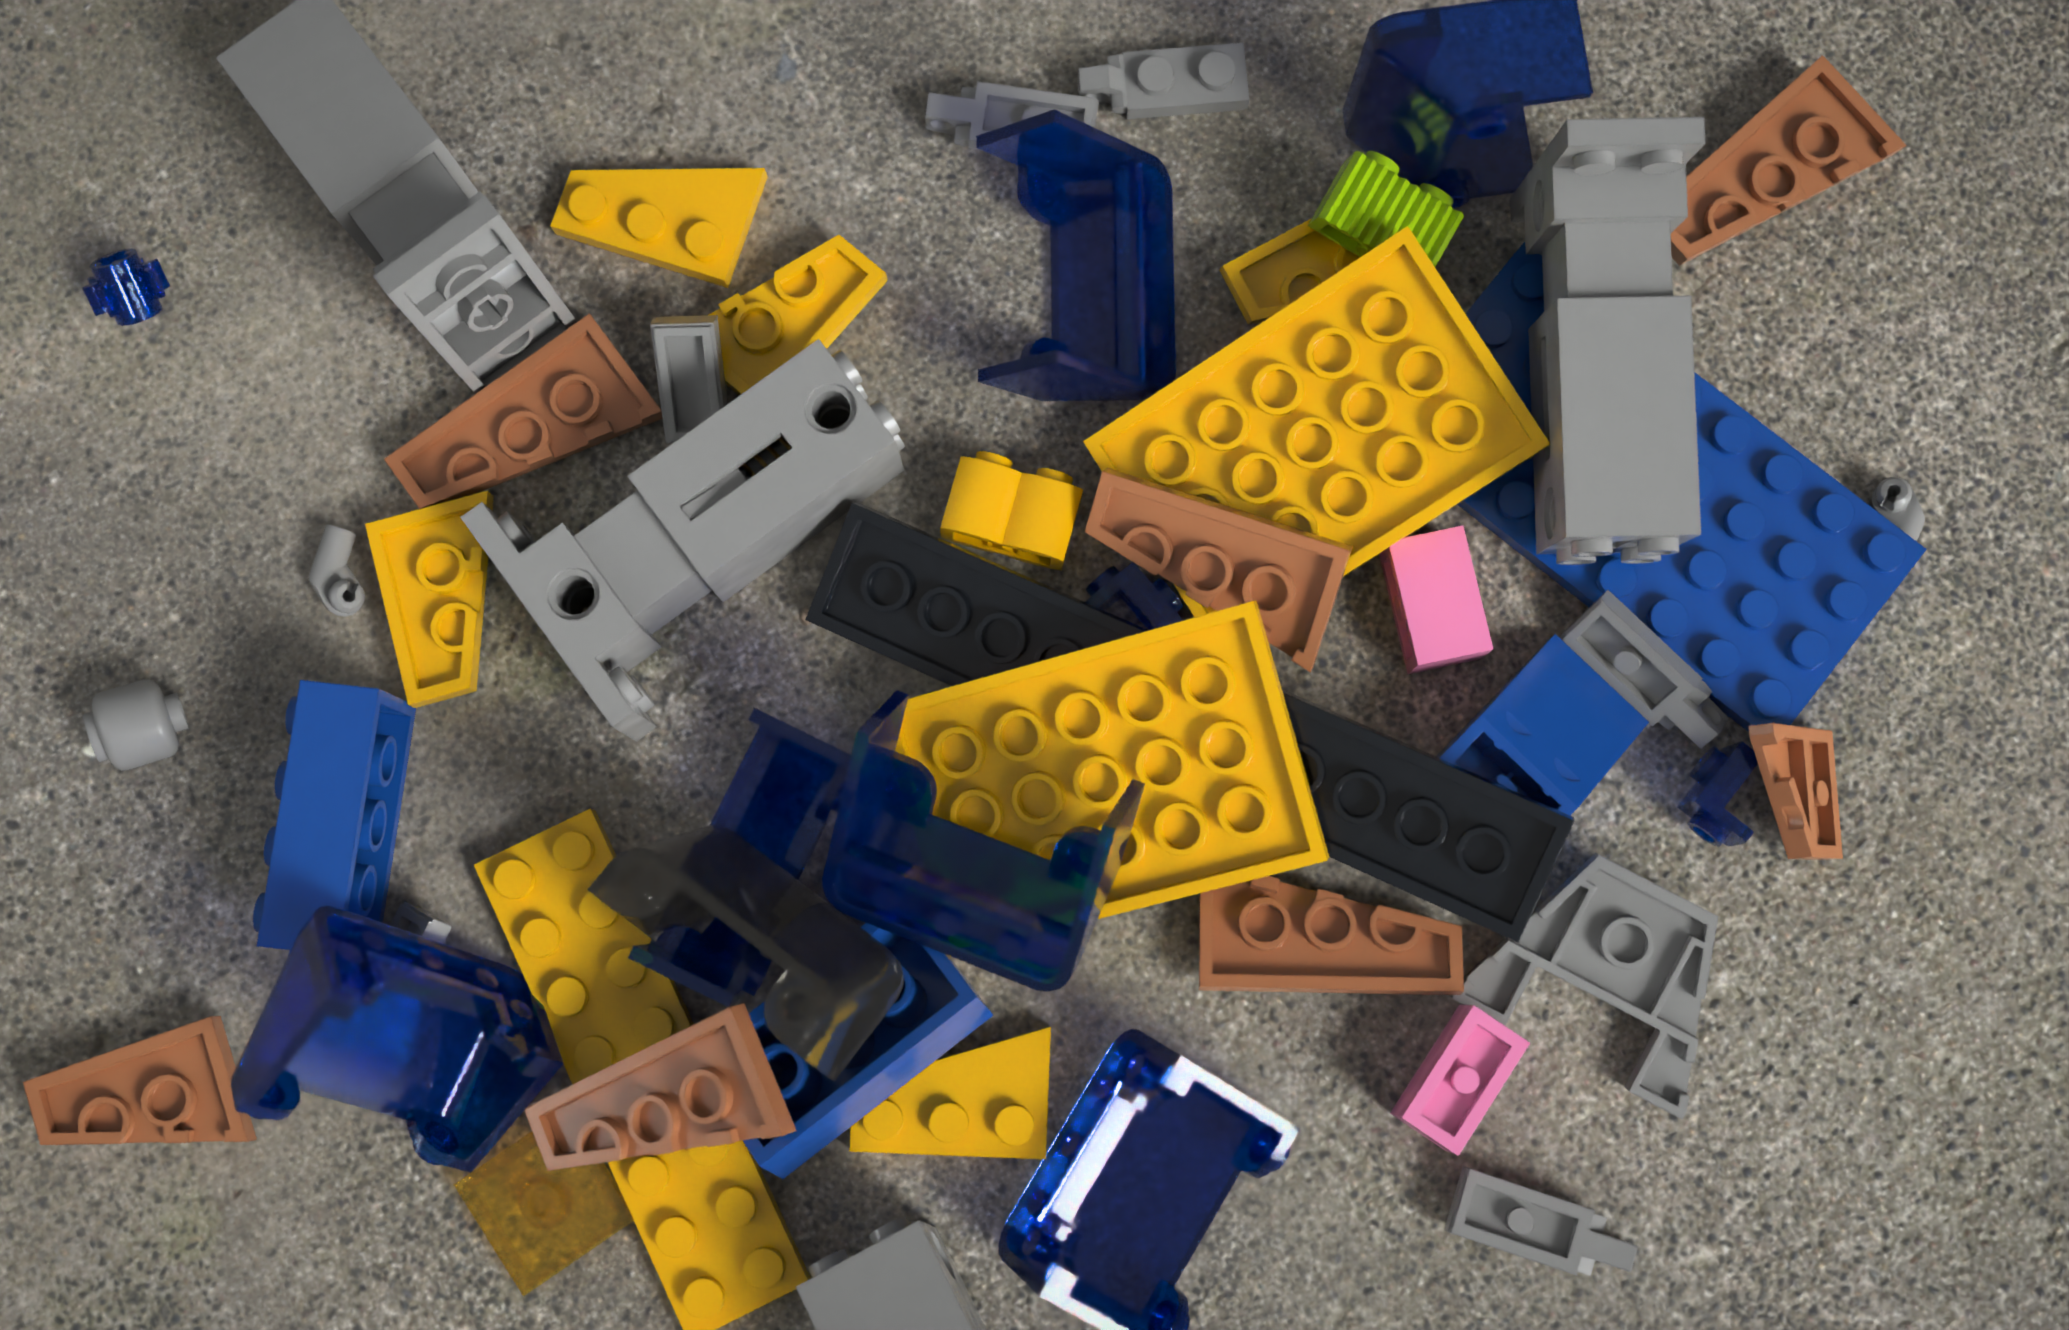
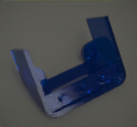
M1490 0L1399 12L1378 20L1368 30L1342 109L1347 138L1365 153L1367 151H1375L1393 160L1400 168L1398 176L1406 178L1411 184L1418 185L1419 187L1420 184L1426 183L1445 191L1454 201L1451 206L1452 208L1465 205L1472 198L1514 193L1533 167L1523 106L1590 98L1593 93L1577 0Z
M1055 109L977 135L976 145L978 149L1018 165L1017 196L1020 204L1035 220L1050 226L1052 339L1043 337L1029 341L1022 349L1020 359L978 369V382L1039 401L1146 400L1175 381L1173 193L1170 176L1161 160L1142 149Z
M896 690L856 733L822 877V886L827 899L837 910L848 916L1031 989L1048 992L1063 987L1069 981L1081 960L1116 878L1145 783L1132 779L1103 823L1101 830L1089 826L1072 828L1065 832L1057 842L1051 860L932 815L937 795V787L933 775L918 760L895 752L909 694Z
M757 708L753 709L748 719L757 732L650 944L634 945L628 956L629 959L727 1007L737 1003L743 991L755 997L772 963L771 959L762 954L833 811L844 816L861 784V780L851 776L855 766L853 755Z

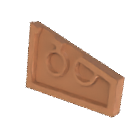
M210 1016L23 1082L40 1145L249 1142L257 1140L221 1016Z

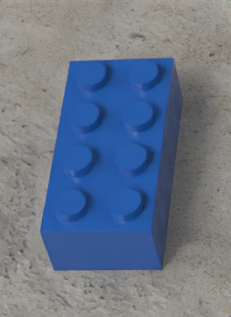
M300 680L298 695L290 699L286 710L285 725L287 733L291 735L287 761L281 762L275 777V795L280 800L276 826L270 828L264 844V861L269 866L266 891L257 898L253 911V927L256 932H259L257 947L335 956L375 957L380 945L416 708L409 706L407 701L378 688Z
M902 895L749 1013L797 1131L779 1137L755 1138L742 1141L760 1167L784 1179L993 1016L992 1012L920 916Z

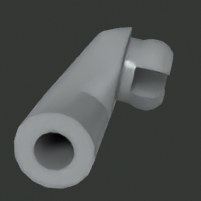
M1893 476L1882 480L1873 491V508L1917 541L1924 526L1925 517L1911 485L1901 477Z
M326 525L309 573V581L327 610L337 616L346 617L354 615L361 609L365 601L364 589L347 565L357 534L340 527Z

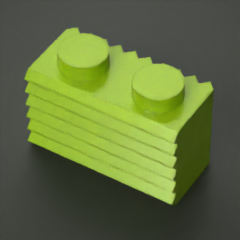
M1355 151L1340 167L1339 172L1328 188L1308 226L1359 257L1408 226L1434 267H1436L1464 215L1461 211L1454 210L1451 207L1454 203L1452 197L1440 188L1426 183H1422L1418 187V185L1411 184L1406 178L1399 177V166L1387 156L1375 151H1367L1366 154Z

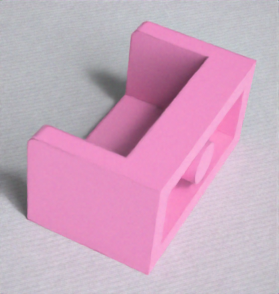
M1463 525L1405 537L1379 554L1407 674L1479 660L1494 650Z
M1459 1005L1390 1114L1443 1150L1459 1156L1530 1042L1476 1006Z

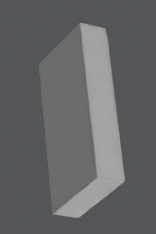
M717 315L654 317L650 324L666 443H674L728 404Z

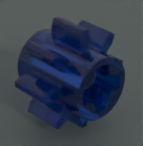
M123 249L106 254L90 264L94 276L87 279L89 285L82 287L95 316L108 312L109 317H114L118 325L127 326L152 318L162 310L163 307L159 298L166 296L164 289L170 287L158 259L145 262L143 257L139 258L135 249Z

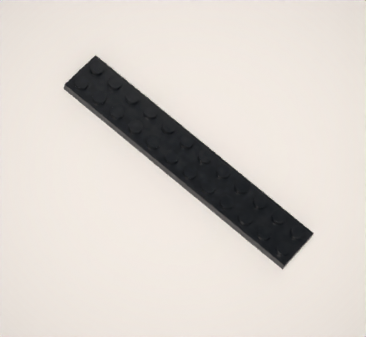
M852 503L805 619L950 686L1148 631L1143 627L861 503ZM1282 689L1329 857L1519 943L1575 822L1574 817Z

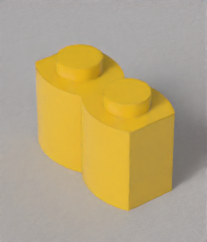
M978 451L975 458L961 456L940 527L941 538L970 548L1002 554L1036 566L1062 570L1083 489L1072 485L1073 478L1064 472L1050 468H1038L1036 475L1022 473L1011 468L1013 462L1010 459L992 452Z

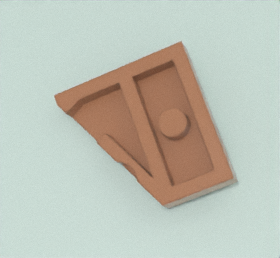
M1777 723L1748 726L1749 737L1788 859H1843L1832 731Z

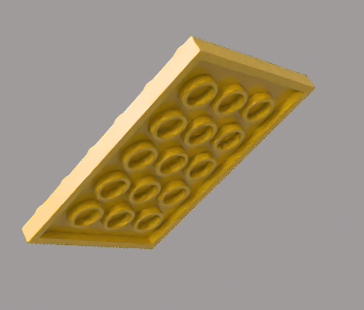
M1408 226L1083 441L1101 471L1110 468L1353 546L1343 577L1550 445V442ZM1174 584L1194 617L1217 611L1210 606L1206 608L1185 595V590Z
M1257 600L879 707L950 957L1325 862L1329 858Z

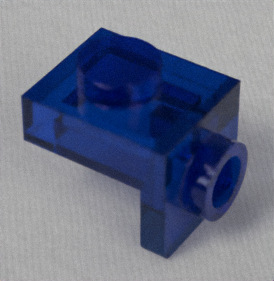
M1134 562L1121 572L1115 566H1111L1093 580L1085 590L1091 596L1085 602L1104 611L1121 598L1147 630L1183 621L1177 613L1183 608V605L1176 594L1160 578L1151 583Z
M1743 741L1724 747L1721 751L1715 746L1708 750L1690 773V777L1696 783L1677 806V808L1691 818L1687 823L1689 828L1704 841L1716 847H1720L1722 844L1728 847L1745 844L1754 833L1748 826L1724 808L1758 764L1754 750Z

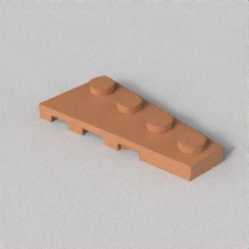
M1822 55L1686 177L1688 217L1671 233V256L1680 266L1891 157L1907 145Z
M589 313L384 458V460L419 509L479 493L663 419L662 410Z
M1106 468L1101 473L1085 533L1151 574H1159L1185 590V595L1206 608L1210 606L1219 611L1257 600L1268 643L1291 656V661L1310 673L1314 668L1353 547L1110 468Z
M1266 876L1199 893V991L1461 995L1464 992L1462 926L1383 905H1378L1377 907L1345 899L1343 898L1344 895L1322 889L1315 891L1280 882V879L1276 877Z
M744 1003L728 1007L524 1108L547 1171L618 1161L627 1157L672 1153L681 1149L701 1146L726 1145L748 1139L773 1138L797 1131Z

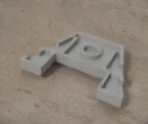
M1594 853L1533 911L1519 943L1507 937L1503 939L1464 976V992L1461 995L1450 996L1463 1005L1476 1006L1505 1026L1533 972L1537 967H1540L1655 1027L1624 1087L1636 1096L1683 1119L1688 1107L1689 1095L1687 1094L1689 1075L1691 1063H1695L1698 1046L1696 1032L1701 1001L1706 996L1718 916Z

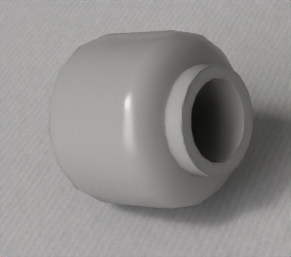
M143 679L96 694L92 699V712L82 714L84 725L98 762L109 760L116 769L121 771L131 770L172 757L179 748L177 732L189 729L177 692L164 696L160 686L150 679Z

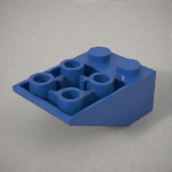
M1554 634L1436 757L1571 815L1647 726L1649 721L1562 639Z

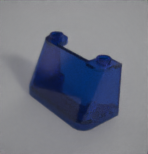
M324 906L319 907L299 931L231 1076V1090L235 1111L248 1114L256 1119L281 1120L287 1118L300 1103V1091L404 1119L413 1141V1148L421 1159L432 1165H443L471 1173L564 1063L544 1005L531 994L523 974L518 970L337 907Z
M1130 1029L1122 1033L1108 1049L1049 1148L1046 1160H1042L1008 1217L1000 1235L998 1254L1001 1260L1037 1295L1100 1330H1188L1190 1323L1188 1299L1175 1284L1241 1171L1251 1177L1260 1178L1278 1170L1287 1160L1291 1144L1300 1128L1140 1030Z

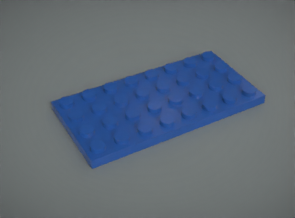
M1523 242L1465 314L1531 413L1528 329L1544 313L1542 255L1526 254L1525 242ZM1695 373L1701 535L1680 544L1679 553L1661 555V561L1640 564L1621 563V553H1613L1605 556H1596L1595 563L1580 565L1556 564V554H1536L1533 456L1457 504L1586 606L1590 607L1603 593L1609 590L1703 678L1701 681H1704L1712 691L1709 698L1723 713L1748 732V726L1768 723L1792 724L1927 550L1697 373Z

